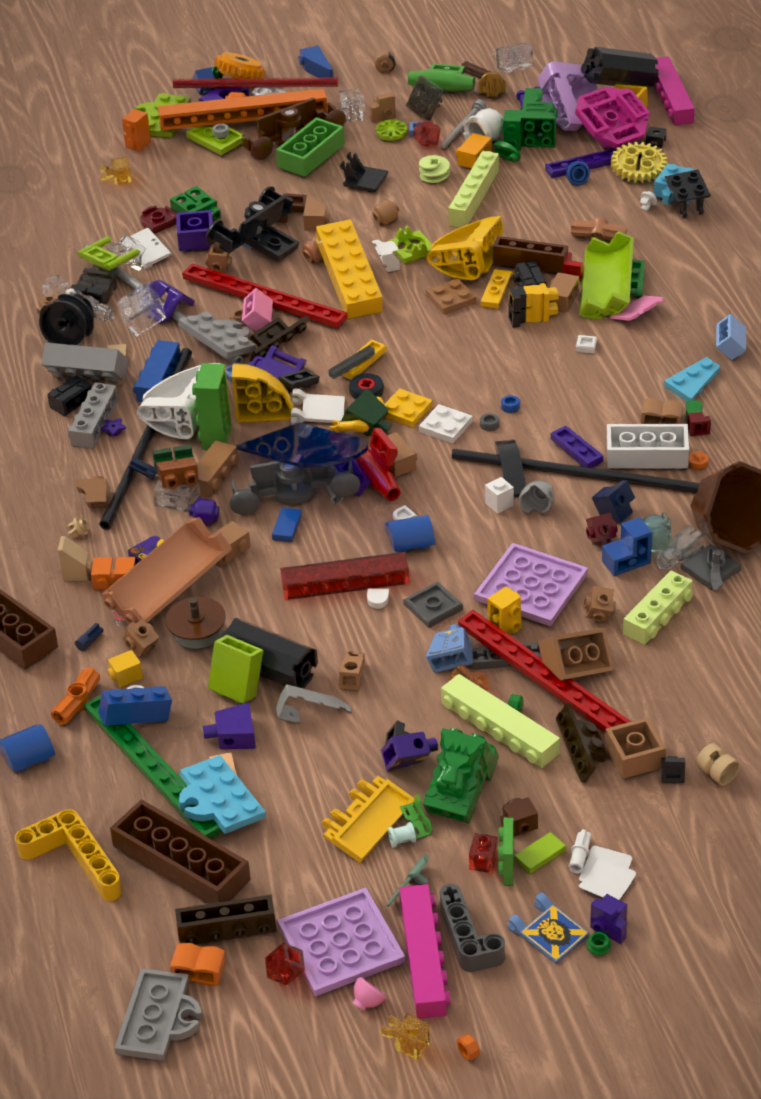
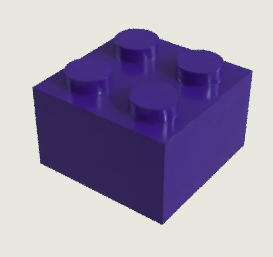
M212 210L176 213L179 251L210 249L211 245H208L206 242V233L213 223Z

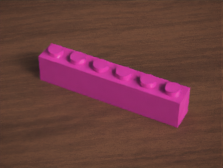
M670 57L656 58L658 65L655 64V68L658 69L659 74L655 81V89L659 93L660 101L664 103V109L668 111L669 119L672 120L674 125L694 123L695 108Z
M428 884L399 887L417 1019L447 1016L446 1005H451L449 990H444V985H448L446 970H441V966L445 965L443 950L438 951V946H442L440 931L435 932V927H439L437 912H432V908H436L434 893L430 894Z

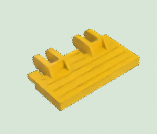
M377 776L372 781V784L363 779L360 780L357 786L361 792L357 789H352L349 792V797L354 802L345 810V814L335 808L330 812L334 821L325 818L321 822L324 829L327 830L323 837L359 863L388 834V827L393 828L404 816L400 806L413 803L415 799L390 780H384L380 776Z

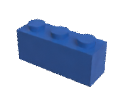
M166 686L105 690L101 694L98 713L104 726L168 721L172 698Z

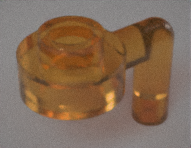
M463 665L457 666L448 675L449 680L460 674L485 691L490 686L489 679L484 673H472Z

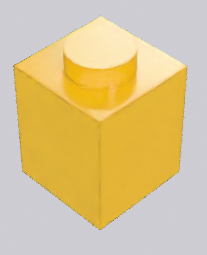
M132 650L108 659L109 669H107L109 679L115 681L119 688L143 679L141 663Z

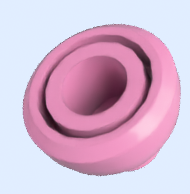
M360 977L356 980L353 1003L360 1009L365 1011L367 1007L379 1006L386 1000V995L366 979Z

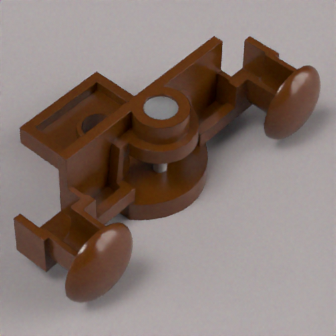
M311 98L257 118L258 139L253 141L250 137L242 134L243 146L248 151H251L254 159L263 160L271 154L273 142L281 146L316 117L344 126L346 115L342 110L336 109L330 102L327 103L328 113H325L323 110L318 111L316 110L315 98Z

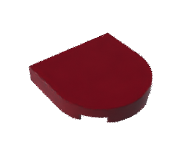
M157 205L148 207L142 212L140 217L141 225L145 229L149 228L156 234L177 224V212L168 206H165V208H157Z

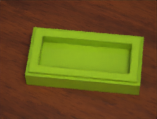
M549 832L517 853L515 861L529 874H532L565 852L566 845Z

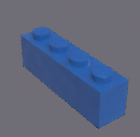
M157 340L155 346L151 348L149 359H146L145 367L140 371L139 379L133 386L137 402H143V395L148 390L171 376L180 354L179 342Z

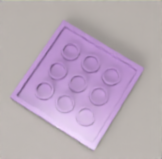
M512 543L474 593V600L487 605L488 597L507 586L521 596L522 617L551 627L588 575V568Z
M367 888L277 920L278 928L315 997L353 983L360 977L366 978L406 963L403 951Z

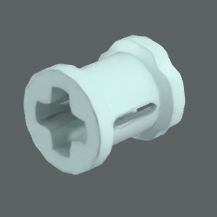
M411 822L394 829L388 827V836L392 848L397 847V844L409 841L411 843L416 842L415 831Z

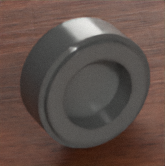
M488 413L480 418V427L485 431H494L500 426L499 417L495 414Z

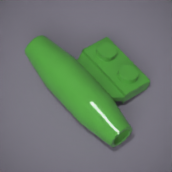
M433 63L429 70L410 71L408 74V85L434 91H473L475 77L464 75L465 66Z

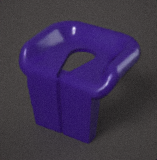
M155 280L149 284L141 300V309L143 313L156 322L165 323L172 317L180 301L193 306L195 300L162 280ZM165 292L168 293L164 306L159 308V299Z

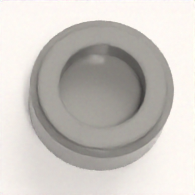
M216 124L212 128V134L216 138H225L229 135V127L226 124Z

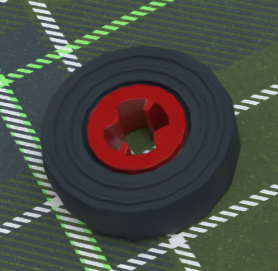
M371 373L355 376L349 385L351 396L357 399L368 389L375 397H381L384 391L382 379L378 375Z

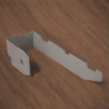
M291 685L285 686L276 707L278 719L294 723L300 722L299 713L296 708L284 705L288 697L297 698L298 696L304 698L305 701L317 704L321 702L325 706L337 709L342 707L346 711L351 712L350 705L337 697Z

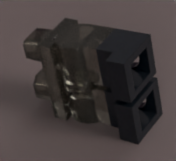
M94 265L91 269L85 268L77 284H72L70 288H73L76 294H80L88 299L92 307L104 309L114 290L117 289V270L102 271L99 266Z

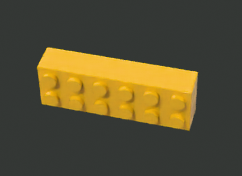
M351 219L316 226V243L344 312H347L348 319L382 312V294Z

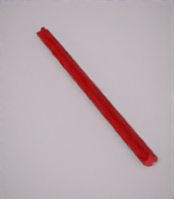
M293 77L292 80L291 78L290 80L289 78L288 80L287 78L286 80L285 78L284 80L283 78L282 80L281 78H267V80L266 78L265 80L264 78L263 80L262 78L261 80L260 78L259 80L258 78L257 80L256 78L255 80L254 78L253 80L252 78L251 80L250 78L249 80L248 78L247 80L246 78L245 80L244 78H234V80L233 78L232 80L231 78L230 80L229 78L228 80L227 78L226 80L225 78L224 80L223 78L222 80L221 78L220 80L219 78L218 80L217 78L216 80L215 78L214 80L213 78L212 80L211 78L210 80L209 78L208 80H200V78L199 80L198 78L197 80L196 78L192 80L191 78V81L190 78L189 81L188 78L187 81L186 78L185 81L184 78L183 81L182 78L181 81L180 78L179 81L178 78L177 81L176 78L175 81L173 79V88H256V86L257 88L258 86L259 88H287V86L320 87V85L321 87H338L337 77H329V79L328 77L327 79L326 77L325 79L324 77L323 79L322 77L321 79L320 77L319 79L318 77L317 79L316 77L315 79L314 77L313 79L312 77L311 79L310 77L309 79L308 77H300V79L296 77V80L295 77L294 80Z

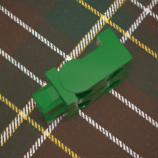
M198 186L170 198L171 209L177 213L212 210L214 220L221 218V210L217 207V200L212 199Z

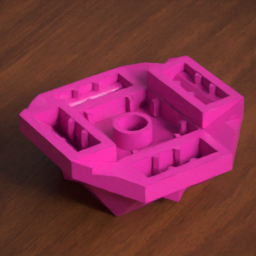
M604 87L579 96L575 109V115L586 127V132L590 133L602 148L613 147L617 149V147H622V144L628 145V143L643 139L650 115L649 110L631 89L624 88L621 90L613 87Z

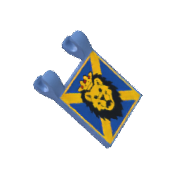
M541 892L535 896L537 901L534 905L543 913L528 926L525 925L518 915H513L509 918L510 924L508 928L511 932L521 935L557 964L588 937L589 932L557 908Z

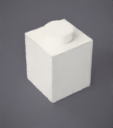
M502 477L485 484V503L497 514L514 506V487Z

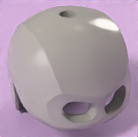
M541 480L527 484L519 495L520 507L526 513H530L533 509L540 513L549 512L555 501L552 485Z

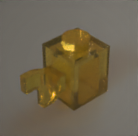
M128 156L111 159V167L100 166V172H107L101 174L102 181L113 177L115 184L132 182Z
M408 1013L401 1022L396 1017L390 1015L388 1017V1025L393 1027L388 1028L383 1025L381 1027V1035L388 1038L394 1037L396 1051L418 1060L430 1042L429 1023Z

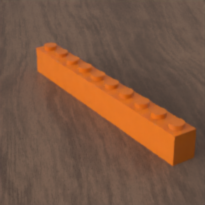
M323 88L158 106L159 124L162 131L255 121L259 117L311 98H315L316 110H323L327 113V97Z

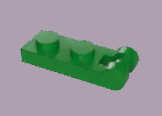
M632 260L630 295L637 296L638 298H641L643 295L645 260Z

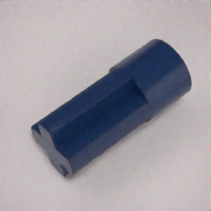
M135 457L132 458L128 465L129 468L152 480L157 474L153 466Z
M95 623L75 641V646L79 650L84 651L102 634L104 629L98 623Z

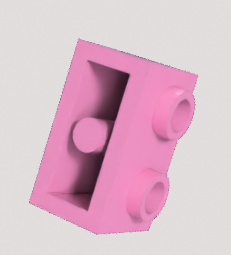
M255 288L244 298L242 322L255 331L272 321L273 300Z

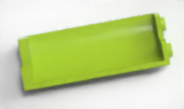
M618 231L610 244L597 238H592L585 249L579 316L590 319H603V316L617 315L629 305L633 237Z

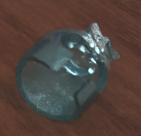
M665 512L662 513V516L649 515L645 517L643 522L652 531L651 552L669 549L672 545L670 518L667 517Z

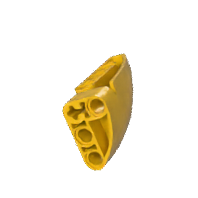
M502 217L485 218L442 236L431 244V251L427 254L428 263L450 277L463 280H475L482 273L489 272L493 265V244L497 236H502L503 234Z

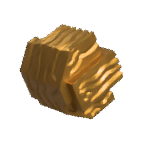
M486 72L478 81L479 94L487 93L488 97H497L498 93H506V80L498 72Z

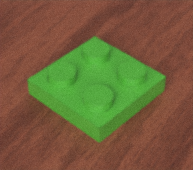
M504 818V827H499V842H503L499 843L498 860H503L499 861V876H503V886H513V818Z

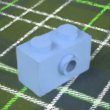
M729 314L716 324V347L731 360L743 355L746 351V326L732 314Z

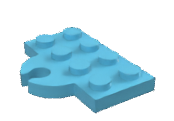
M221 755L180 770V777L187 787L180 793L179 809H184V816L195 821L214 820L224 834L265 819L266 811ZM187 805H196V807L185 808Z

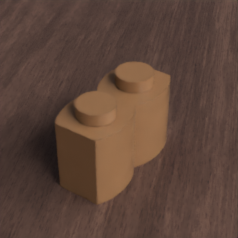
M656 398L644 399L641 424H681L683 403L675 400L663 402Z

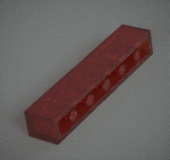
M405 552L280 568L284 600L410 584L409 567Z

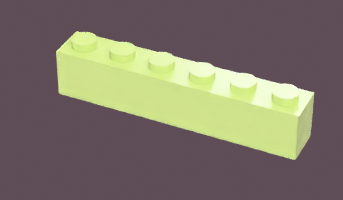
M491 151L481 152L449 206V226L463 227L469 224L499 172L498 153H492Z
M458 674L441 687V704L460 715L464 720L474 724L478 729L485 731L495 740L502 742L513 752L519 753L530 763L543 768L560 754V738L462 675Z

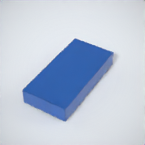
M282 507L272 532V540L292 542L302 517V510Z

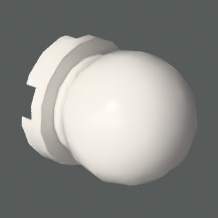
M487 108L478 111L475 116L467 118L462 124L465 130L463 133L465 140L473 133L491 137V142L498 140L503 134V115L497 110Z

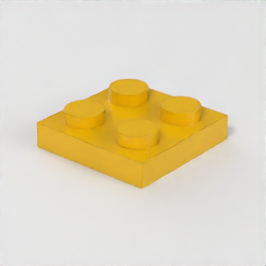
M399 388L385 403V406L388 408L386 418L413 428L432 408L433 400Z

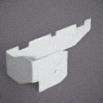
M373 240L372 243H376L375 249L378 255H381L379 257L383 265L387 266L385 268L386 271L400 270V261L392 252L398 250L396 244L393 241L381 242L380 240Z

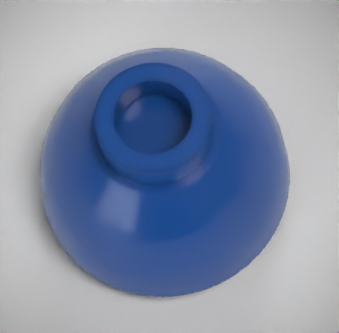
M581 161L571 163L566 170L567 180L575 186L585 184L590 176L588 165Z

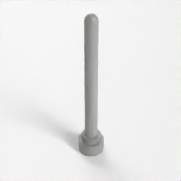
M476 100L473 103L472 111L440 144L441 149H446L464 129L462 124L467 118L475 116L480 110L487 109V105L483 100Z

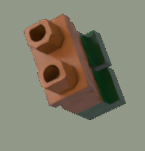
M191 444L173 447L174 459L171 448L153 450L154 468L163 488L170 490L176 489L177 486L181 485L194 486L199 483L197 463L192 453Z

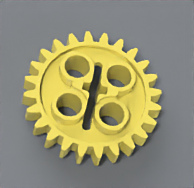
M637 142L634 145L628 143V146L622 144L621 148L617 147L616 151H613L611 167L613 172H616V176L621 175V179L628 178V182L634 180V183H637L640 180L641 183H644V180H647L650 183L651 179L656 180L665 168L668 158L665 157V153H662V149L657 150V146L650 147V143L644 145V142L640 145ZM639 154H642L640 169L636 171Z

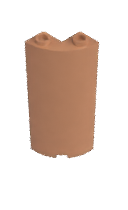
M200 517L191 518L101 594L105 599L104 604L108 609H114L129 624L133 621L137 623L142 618L148 623L229 553L232 548L221 532L211 534Z

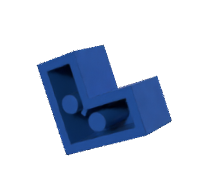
M640 517L621 523V539L602 546V562L613 576L651 563L652 531Z

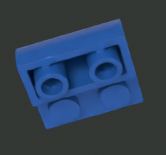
M429 515L385 522V529L395 552L404 553L408 552L409 549H426L430 545H435L434 532Z
M42 724L31 726L0 739V753L5 757L7 765L14 772L24 771L30 765L37 762H45L49 757L56 755L52 742Z

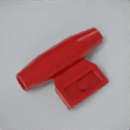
M374 428L369 445L371 450L366 446H359L354 450L353 456L371 480L370 485L388 501H395L399 498L401 491L394 475L389 469L394 465L395 458L397 457V447L381 428Z

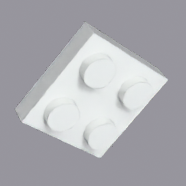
M438 404L419 425V432L454 444L473 422L472 415Z

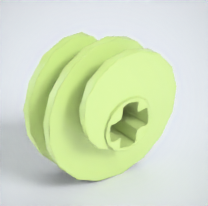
M431 155L423 157L419 161L420 178L424 182L438 183L447 179L450 175V163L444 157Z

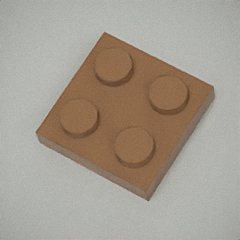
M454 279L426 289V296L443 314L476 303V296L460 279Z

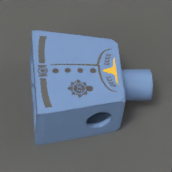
M453 624L449 627V630L438 632L434 635L426 654V659L434 673L473 664L472 643L463 627Z

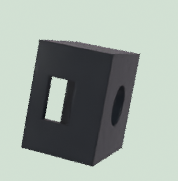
M650 127L646 134V145L651 144V141H657L658 143L651 144V147L663 148L667 129Z

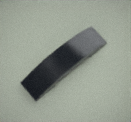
M514 439L496 441L495 448L499 456L503 478L514 487V497H519L526 483L517 443Z

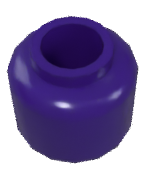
M198 498L195 504L190 505L189 516H193V518L200 517L205 526H212L214 522L218 521L220 506H217L214 500Z

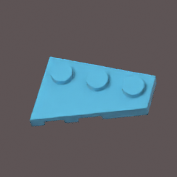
M706 357L664 380V387L686 402L694 400L697 395L703 392L705 385L710 384L718 375L720 365Z

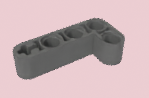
M454 884L444 885L440 889V910L460 967L464 971L475 972L501 965L505 961L504 938L499 934H488L478 937L461 889Z

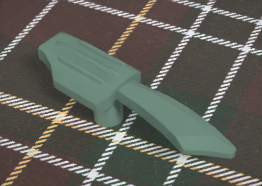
M427 854L415 864L400 887H405L413 881H416L419 885L427 884L429 879L420 873L428 863L429 856ZM400 888L395 892V894H394V895L391 897V899L389 900V902H388V904H387L388 907L393 903V901H394V900L397 898V896L400 894Z

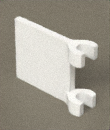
M293 389V405H301L303 403V411L298 408L291 409V416H297L291 417L292 425H299L304 421L332 423L334 420H338L340 423L342 422L345 396L306 394L300 389Z

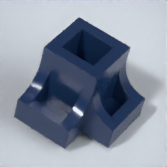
M627 480L613 486L603 487L591 497L599 515L611 513L612 519L616 523H621L633 513L629 503L635 499V496Z

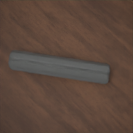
M369 345L328 370L329 377L336 379L375 355L374 347L372 348Z

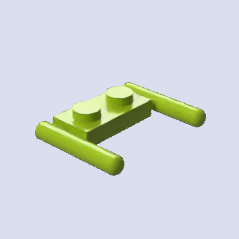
M106 236L78 251L77 254L80 258L83 257L84 260L110 271L138 256L140 251L134 249L118 258V255L101 248L111 242V238Z

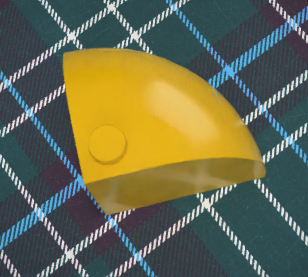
M233 364L232 383L237 423L284 421L295 417L291 416V409L294 408L292 399L287 389L276 377L252 365Z

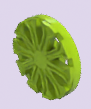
M391 119L385 120V122L381 121L376 126V135L382 140H399L407 135V126L403 121L400 122V120L396 119L394 121H391Z

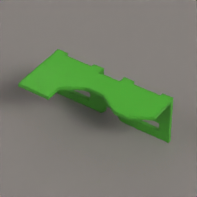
M418 792L413 803L400 806L406 820H410L413 828H417L419 835H417L415 831L416 839L431 835L432 832L431 822L423 812L422 800ZM413 806H416L419 813H416ZM423 825L426 826L428 832L425 831Z

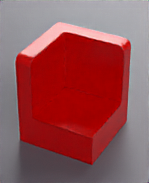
M568 252L563 263V273L579 276V281L581 282L583 262L572 261V253Z

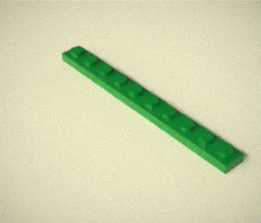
M101 695L84 704V710L195 831L209 839L223 832L214 820L195 821L184 816V809H179V796L181 791L187 787L185 782L131 724L104 726L98 713ZM187 805L185 808L196 807V805Z

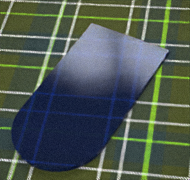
M300 422L235 445L237 450L302 468L327 467L348 462L360 457L369 448L368 442L365 439Z

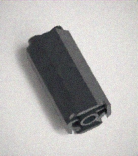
M602 47L589 48L584 63L581 66V72L584 73V77L590 83L609 86L621 84L647 87L648 89V87L654 86L659 74L658 69L655 68V64L658 65V60L650 53Z
M234 618L226 631L221 632L219 639L229 635L263 650L260 676L284 686L291 685L302 689L312 680L314 674L310 673L312 667L316 668L318 664L316 649L239 618Z

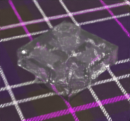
M125 234L120 242L111 243L108 247V250L118 255V258L134 249H138L140 254L123 264L140 270L143 266L141 259L146 248L138 240Z

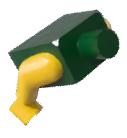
M366 389L346 409L341 423L338 420L332 422L333 426L329 427L330 433L333 436H337L342 431H356L370 436L374 428H381L387 434L392 427L391 424L385 421L388 408L381 397H375Z

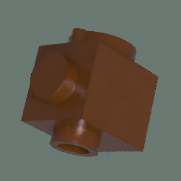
M529 797L524 799L514 798L503 805V815L500 817L502 826L504 827V818H513L514 837L538 829V812Z

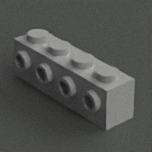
M94 383L91 390H88L86 400L82 402L79 413L75 415L74 423L68 429V437L71 439L72 446L95 448L103 432L101 428L106 425L105 420L110 418L118 402L116 385Z

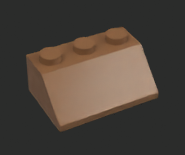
M605 627L552 636L538 641L542 662L560 680L614 671Z

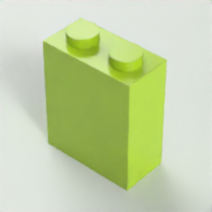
M229 635L214 641L208 689L215 691L218 695L234 699L235 702L241 704L255 698L263 650Z

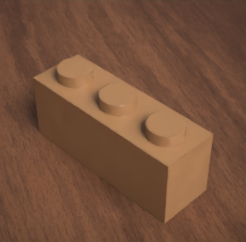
M215 440L197 463L199 483L194 486H188L189 492L211 497L219 489L223 480L228 477L233 467L237 466L239 462L237 446Z

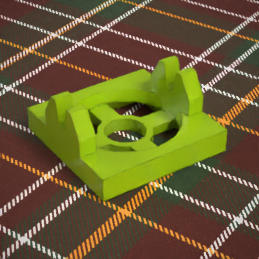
M405 226L404 232L402 228H399L396 238L388 240L393 241L397 248L401 244L405 245V248H398L397 251H393L404 264L427 257V254L431 251L432 243L420 230L413 232L408 226ZM419 240V241H421V242L418 243V244H415V243H411L410 241Z

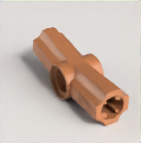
M595 218L593 221L574 220L571 224L572 236L597 238L601 241L605 239L612 240L618 231L624 234L627 232V226L610 224L603 218Z

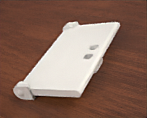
M149 228L129 237L127 235L120 240L129 251L134 249L140 251L136 258L144 269H149L153 267L152 264L172 255Z

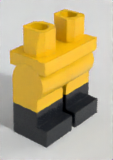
M545 283L509 288L508 318L512 327H520L521 323L540 322L542 320L547 322L549 321V316L558 314L557 303H550L551 300L559 299L557 288H547Z

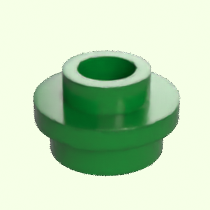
M595 932L587 939L586 947L591 954L601 956L610 951L611 941L605 933Z

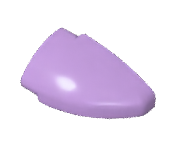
M555 61L548 63L538 77V83L543 92L542 102L554 103L555 108L558 109L556 124L565 131H577L583 126L582 122L575 115L579 96L596 91L597 84L590 83L584 77V73L581 72L582 65Z

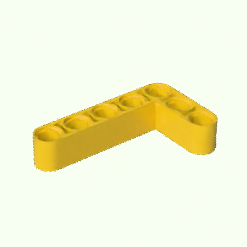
M72 809L63 810L16 833L15 841L20 858L30 860L66 844L104 900L114 901L122 895L119 873L76 811Z

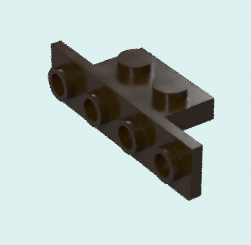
M305 316L288 327L277 317L253 333L250 339L258 348L253 351L249 361H253L256 356L264 358L272 345L279 348L281 343L284 341L286 343L289 342L296 333H302L307 328L306 324L309 318Z
M566 703L558 713L556 722L580 782L586 783L596 769L593 760L604 762L608 754L596 725L592 722L577 720L571 705Z

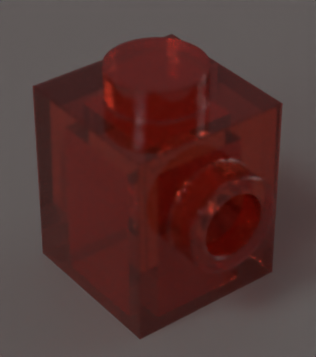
M474 834L469 851V870L493 873L498 855V836Z

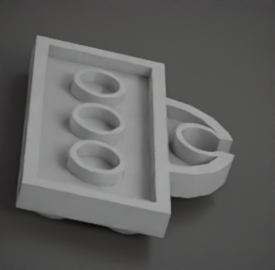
M208 312L179 319L178 326L226 359L255 350L256 344L248 339L250 330L248 326L242 329L243 323L218 320Z
M141 968L114 1048L115 1054L165 1061L171 1040H183L198 1031L200 1025L197 1020L202 1019L201 1008L195 999L185 995L190 981L189 974ZM194 1016L197 1020L184 1021L183 1018Z

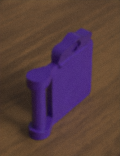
M272 345L265 358L256 356L247 365L261 368L278 379L281 375L303 370L307 360L293 357L279 351L278 347ZM277 357L281 360H284L290 364L295 365L296 367L294 368L273 358Z

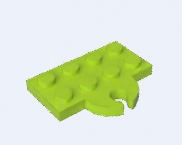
M159 93L154 102L142 103L136 106L135 109L148 113L150 136L173 138L177 129L161 131L158 106L191 103V97Z

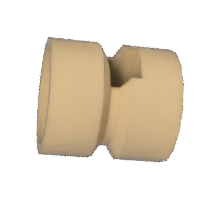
M715 743L704 747L696 760V766L705 774L710 775L721 786L730 783L740 769L739 761L730 754H726L725 750Z

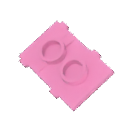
M642 296L617 315L610 316V319L634 320L644 312L651 310L656 304L663 302L664 297Z

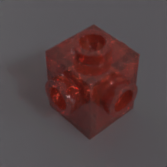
M423 120V122H417V127L415 126L413 131L414 139L423 146H429V144L438 145L441 128L437 124H433L432 121Z
M285 942L279 945L265 957L267 978L287 986L305 970L303 950Z

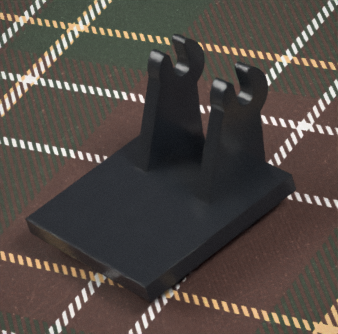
M351 152L347 154V159L350 163L347 162L346 166L344 161L340 164L346 179L343 182V186L353 189L357 188L368 192H376L388 175V170L363 166L356 153L353 154V157Z
M698 169L665 176V181L676 203L680 204L682 218L687 217L688 200L696 199V208L699 211V215L704 213V198L711 197V194Z

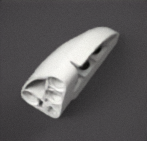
M201 365L172 375L148 390L143 395V402L137 409L138 417L148 426L164 435L178 439H190L197 430H200L199 426H196L198 412L194 410L196 395L192 394L193 383H196V372L200 371Z

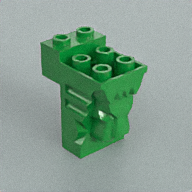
M525 88L522 110H505L503 120L504 142L515 146L519 151H521V147H556L558 109L555 108L552 102H542V89Z
M442 728L440 741L442 751L440 754H437L438 766L433 770L434 777L422 804L428 813L470 824L484 781H491L499 755L496 748L487 743V740L479 734L467 735L456 728H450V730Z

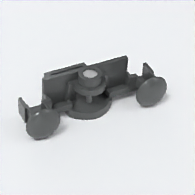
M328 452L271 460L268 463L250 466L253 483L248 484V489L237 490L235 480H231L234 495L231 497L229 504L235 513L249 515L258 509L260 505L259 497L275 495L276 501L289 505L300 504L311 499L316 494L315 487L330 485L332 493L336 496L350 497L359 490L360 480L354 475L351 459L348 460L349 471L337 473L336 468L331 469Z

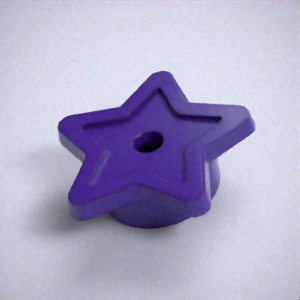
M121 418L116 420L106 419V425L101 428V431H106L109 436H117L121 434L122 430L126 429V426L121 424Z

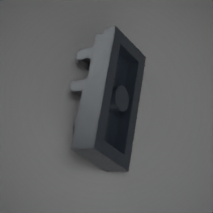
M308 369L281 375L278 380L284 385L290 395V392L293 393V389L318 384L320 376Z

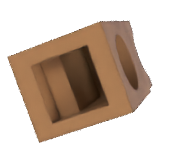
M346 651L339 670L340 689L360 690L361 677L365 666V653Z

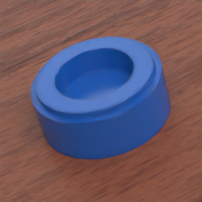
M513 395L503 397L501 399V409L507 413L517 412L520 409V399Z

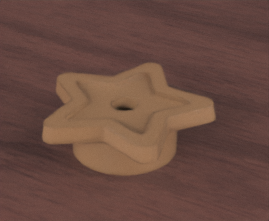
M238 309L229 315L232 320L247 326L242 322L243 309Z

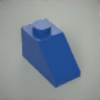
M212 67L196 70L192 80L193 78L194 80L195 78L196 80L197 78L198 80L199 78L200 80H208V78L209 80L210 78L214 80ZM196 88L199 94L204 93L206 95L215 90V88Z

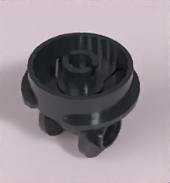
M63 293L59 295L58 299L51 301L48 305H44L41 308L39 327L42 335L49 343L78 345L86 336L89 337L94 329V311L91 303L80 294L71 295Z

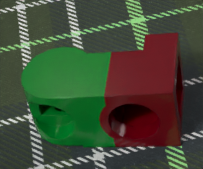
M697 400L688 401L685 405L686 424H688L690 436L709 435L711 419L710 416L703 415V404Z

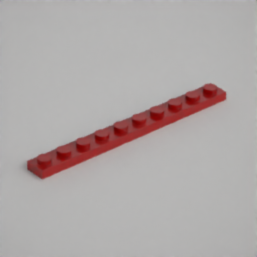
M193 263L182 272L183 279L241 298H245L257 288L273 300L272 308L300 317L307 316L310 320L331 327L339 328L348 319L347 312Z
M471 610L458 620V625L463 627L470 636L565 704L569 703L573 710L594 723L604 732H606V728L631 722L574 680H560L542 662L540 656L475 610Z

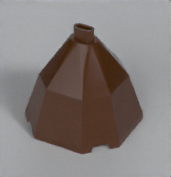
M737 461L701 480L697 494L694 495L691 503L692 513L699 531L713 542L745 555L754 552L753 549L761 545V470L742 461Z

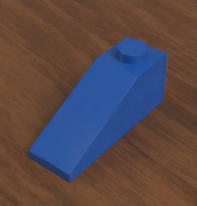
M319 45L300 49L298 61L306 72L318 78L320 77V79L321 77L322 79L323 77L324 79L325 77L326 79L327 77L328 79L329 77L333 78V69Z

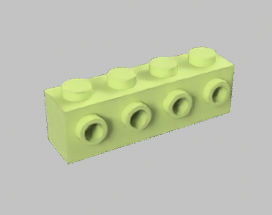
M670 571L623 619V635L644 645L651 638L653 639L660 628L666 626L670 618L680 611L682 605L686 601L691 600L693 596V580Z

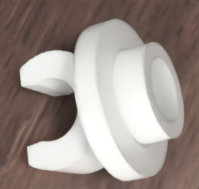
M642 192L640 195V204H643L641 210L648 211L651 206L657 203L656 196L652 192Z

